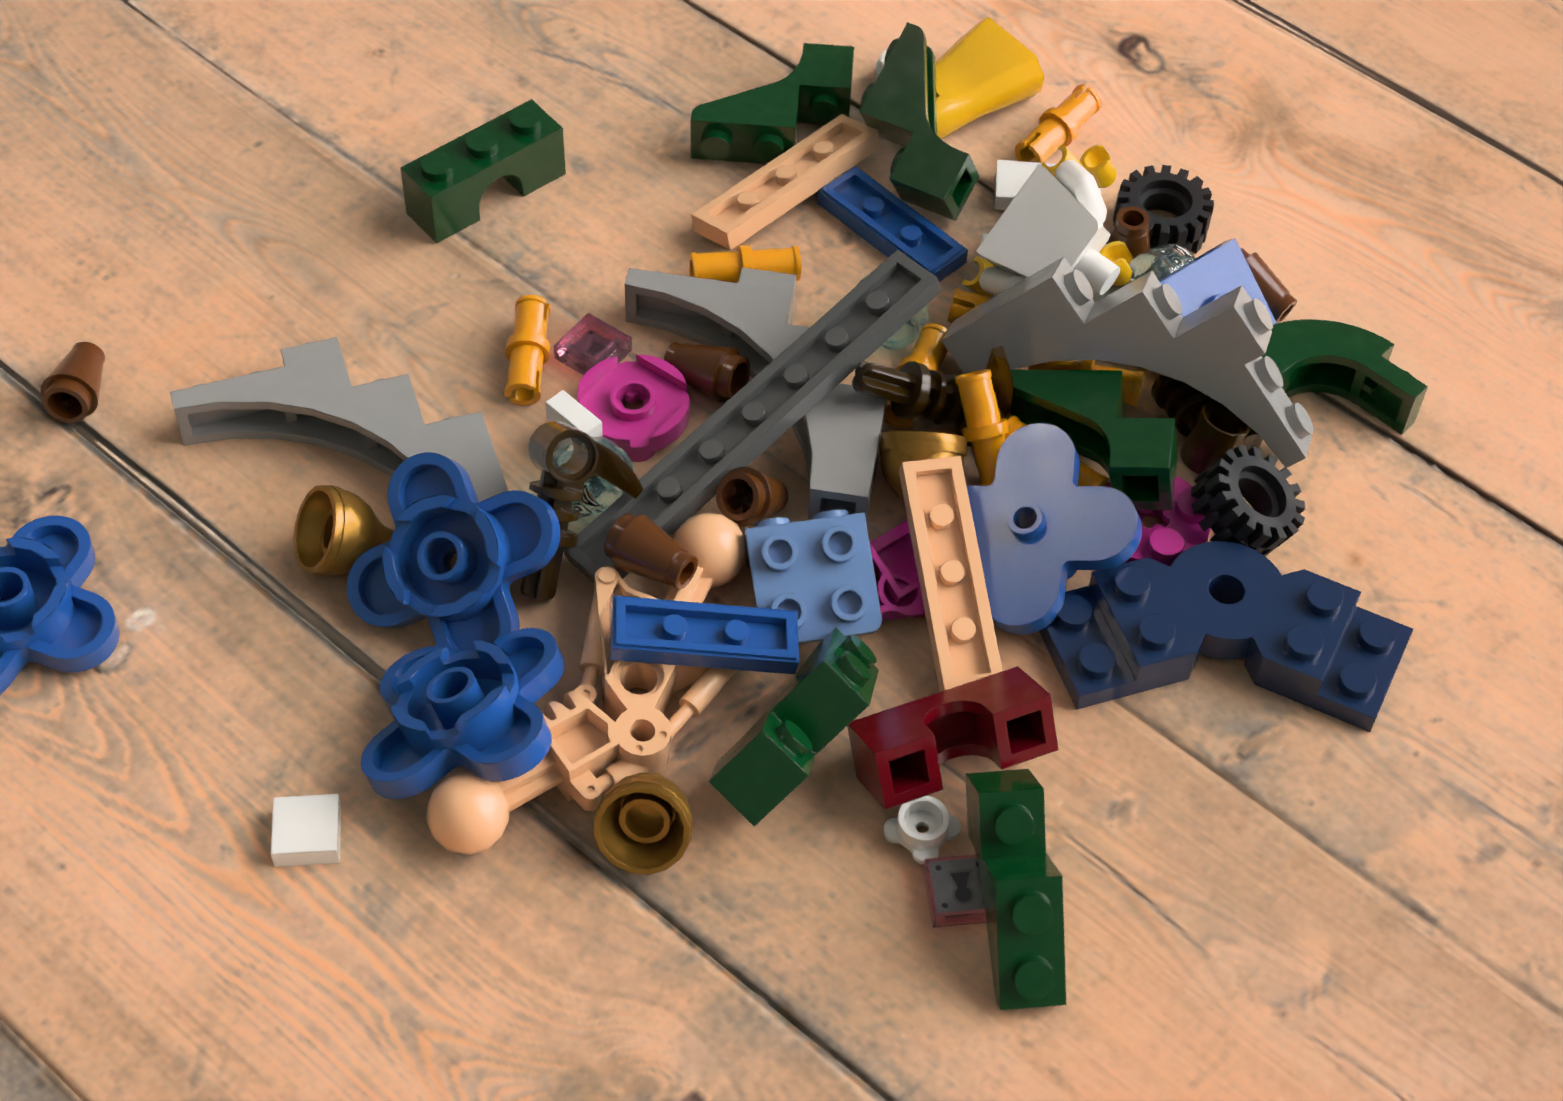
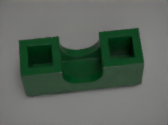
M531 99L400 167L406 214L437 244L480 221L479 205L481 197L485 190L498 178L503 177L523 197L566 174L563 127Z

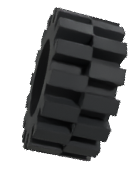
M1153 165L1144 167L1143 175L1137 170L1133 171L1129 175V180L1124 179L1120 185L1113 223L1117 213L1122 208L1129 206L1141 208L1149 215L1150 250L1160 251L1165 249L1168 251L1166 254L1171 252L1169 249H1171L1173 252L1169 256L1177 254L1184 260L1188 259L1189 257L1182 256L1174 250V245L1177 244L1196 254L1201 249L1202 243H1205L1214 208V200H1211L1212 192L1209 187L1202 189L1203 180L1198 176L1188 180L1189 171L1180 168L1178 174L1170 173L1171 166L1162 165L1161 172L1157 173ZM1163 210L1176 215L1177 217H1160L1150 213L1149 211ZM1150 252L1151 262H1154V255L1162 254H1159L1157 252ZM1162 255L1163 263H1172L1168 256Z
M1242 445L1237 446L1233 450H1228L1200 473L1194 480L1196 485L1191 488V497L1198 499L1192 504L1194 514H1203L1204 516L1198 522L1203 532L1211 528L1215 533L1210 540L1242 544L1267 556L1299 531L1298 528L1304 523L1305 517L1300 515V513L1306 510L1305 501L1295 499L1302 491L1298 483L1290 485L1286 480L1292 475L1286 466L1279 471L1275 467L1278 459L1273 455L1269 454L1262 459V449L1253 446L1247 451L1246 446Z

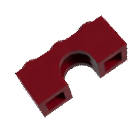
M1019 666L854 720L847 726L856 777L885 810L944 790L940 765L950 759L962 756H982L992 760L1002 770L1059 750L1051 694Z

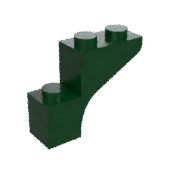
M907 22L900 37L895 38L890 43L885 55V65L875 83H870L865 89L859 112L867 126L878 130L880 138L906 147L901 148L896 153L891 164V176L889 177L901 200L956 221L980 176L968 153L948 145L937 136L935 55L926 44V36L919 26Z
M803 43L802 56L798 65L784 79L696 106L691 113V159L767 164L796 145L798 123L826 125L841 114L849 117L854 46Z
M1011 369L1013 378V398L1010 406L1011 417L1017 416L1026 425L1046 423L1062 429L1072 440L1077 453L1103 467L1110 477L1111 488L1117 489L1128 496L1137 510H1172L1177 469L1175 418H1125L1122 370Z
M835 627L817 645L762 717L717 761L708 782L754 827L809 776L815 756L870 705L879 671L874 665L877 659L871 649L857 636L850 635L846 638Z
M1029 769L965 773L968 836L973 844L980 870L997 1005L1000 1010L1066 1005L1063 878L1046 853L1044 788Z

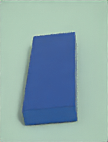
M857 166L852 167L818 190V205L888 258L896 250H899L935 275L939 282L967 263L968 249Z
M613 595L610 605L609 660L795 675L799 665L797 611Z

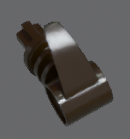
M1000 346L992 348L986 369L991 370V380L1000 417L1006 418L1013 398V378L1007 353L1004 347ZM866 361L860 362L856 366L855 376L852 380L854 390L889 400L891 409L896 416L904 419L917 417L922 421H933L940 426H950L954 423L958 436H963L962 429L967 427L958 384L955 382L956 376L944 375L942 372L929 370L925 364L915 361L905 363L900 370ZM967 442V446L972 447L971 442Z
M1151 371L1156 379L1152 385L1151 395L1160 408L1165 409L1169 418H1175V427L1178 432L1187 437L1180 450V457L1184 464L1197 474L1202 473L1230 449H1235L1237 446L1245 445L1247 451L1253 446L1260 447L1263 439L1259 434L1226 406L1182 381Z
M550 421L539 426L532 434L528 447L532 463L541 471L540 480L530 482L529 490L536 492L537 497L543 499L552 507L560 524V542L551 561L539 571L523 577L521 581V593L529 598L538 600L553 599L556 594L564 547H577L579 535L568 530L569 522L579 520L580 513L571 509L573 501L583 499L585 482L590 477L599 476L635 499L643 491L637 475L621 456L607 446L593 440L587 433L561 421ZM571 438L573 442L571 458L565 464L555 466L553 461L555 447L562 440Z

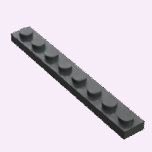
M896 250L639 479L643 491L637 499L624 493L578 534L577 547H564L563 552L567 560L593 583L595 581V573L599 568L609 566L616 569L612 559L605 555L604 544L613 524L622 515L628 513L635 517L646 515L671 536L689 517H692L716 495L719 483L729 471L750 465L853 372L860 362L865 361L941 292L938 278L905 254ZM616 569L622 579L629 574V572Z

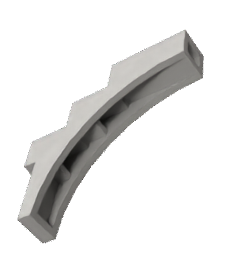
M1062 257L956 318L941 340L963 373L986 369L992 348L1003 346L1007 353L1010 369L1050 361L1100 360L1142 367L1182 381L1226 406L1259 434L1286 468L1307 457L1314 431L1312 421L1304 407L1300 403L1292 404L1282 388L1283 379L1274 361L1268 356L1262 358V355L1266 353L1272 335V319L1264 304L1257 298L1251 300L1242 285L1182 317V306L1177 294L1168 284L1161 285L1153 271L1094 302L1093 290L1088 279L1080 270H1073L1065 257Z
M632 268L628 270L625 281L626 322L666 330L702 345L736 348L741 356L749 359L751 366L750 376L752 378L810 328L792 325L795 313L796 275L742 268L739 282L731 283ZM839 383L792 426L804 453L810 485L808 520H812L813 515L820 512L842 509L847 510L848 515L865 512L867 524L880 453L879 443L885 425L887 400L857 392L852 385Z
M337 337L280 349L283 367L257 371L207 384H198L193 387L170 392L184 446L225 439L287 440L319 445L358 458L390 476L407 458L419 453L432 452L456 461L466 470L473 484L478 502L508 491L482 411L424 424L409 374L351 386Z

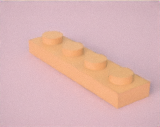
M843 114L839 115L691 214L694 231L726 249L732 250L880 149L878 130Z
M961 456L902 462L899 476L939 691L942 692L1002 672L1003 670Z

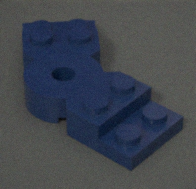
M1212 541L1188 548L1174 560L1171 567L1146 557L1123 563L1108 570L1092 571L1089 586L1066 591L1063 607L1057 613L1056 619L1050 625L1040 630L1039 633L1076 710L1188 680L1200 654L1220 660L1246 658L1244 666L1254 685L1371 732L1413 628L1356 606L1361 591L1305 569L1281 575L1277 567L1268 558L1250 547L1234 542Z

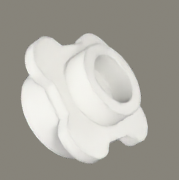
M924 796L903 803L899 809L898 817L890 818L885 822L884 836L890 843H900L911 851L913 859L917 863L929 864V862H934L938 859L939 849L947 840H954L959 836L961 825L958 818L949 814L941 801L931 796ZM925 826L928 828V831L920 833L916 827Z

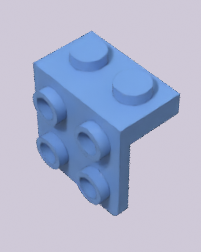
M829 510L813 515L812 520L789 522L788 518H770L756 522L754 528L745 529L746 567L750 566L756 608L797 611L799 644L822 641L835 627L845 637L850 635H868L878 631L882 623L865 512L848 515L847 510Z

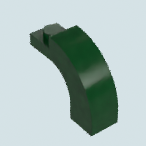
M1303 319L1273 324L1271 329L1272 335L1266 353L1262 355V358L1268 356L1277 365L1283 379L1282 388L1288 397L1306 392H1323L1340 396L1356 404L1401 435L1415 423L1428 386L1389 361L1394 343L1371 331L1336 321Z

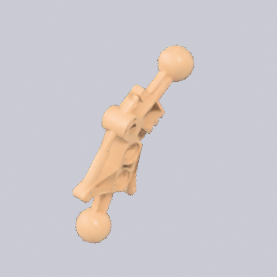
M706 512L689 517L679 527L674 540L690 554L697 557L698 566L690 583L683 589H677L671 585L664 600L703 603L710 588L728 584L738 575L745 564L747 551L745 538L737 523L724 515ZM605 566L599 568L595 573L594 594L579 669L583 673L582 683L573 691L565 693L564 705L551 701L546 703L545 706L546 716L544 718L552 734V743L547 755L532 770L511 780L500 782L486 781L470 772L447 777L434 789L427 805L426 821L434 839L449 852L473 855L489 850L501 838L509 822V812L555 786L558 787L568 802L574 799L583 810L594 811L601 802L602 793L608 791L624 777L638 773H660L663 776L667 770L671 739L691 716L698 717L738 670L609 660L610 605L613 595L650 599L658 598L629 588L613 567ZM600 675L603 711L596 706L597 692L595 686L597 676ZM693 684L679 700L681 707L668 720L664 712L673 694ZM640 688L645 689L648 693L638 695L627 690Z

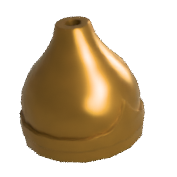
M884 432L881 434V441L879 443L882 471L887 482L900 497L904 507L905 502L899 476L902 462L961 456L962 466L964 467V458L967 456L968 450L967 438L937 432Z
M319 485L312 488L306 494L300 505L293 537L294 554L298 566L305 573L318 576L348 574L355 561L364 552L390 541L394 531L382 524L371 506L355 493L334 485Z
M638 773L624 777L605 793L595 811L594 836L600 852L613 865L629 873L649 875L667 870L682 858L691 842L693 817L686 795L674 782L664 778L660 773Z

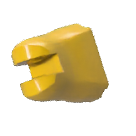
M986 17L983 21L977 23L936 60L937 136L940 139L982 116L1031 98L1042 90L1044 73L1040 67L1038 57L990 17Z

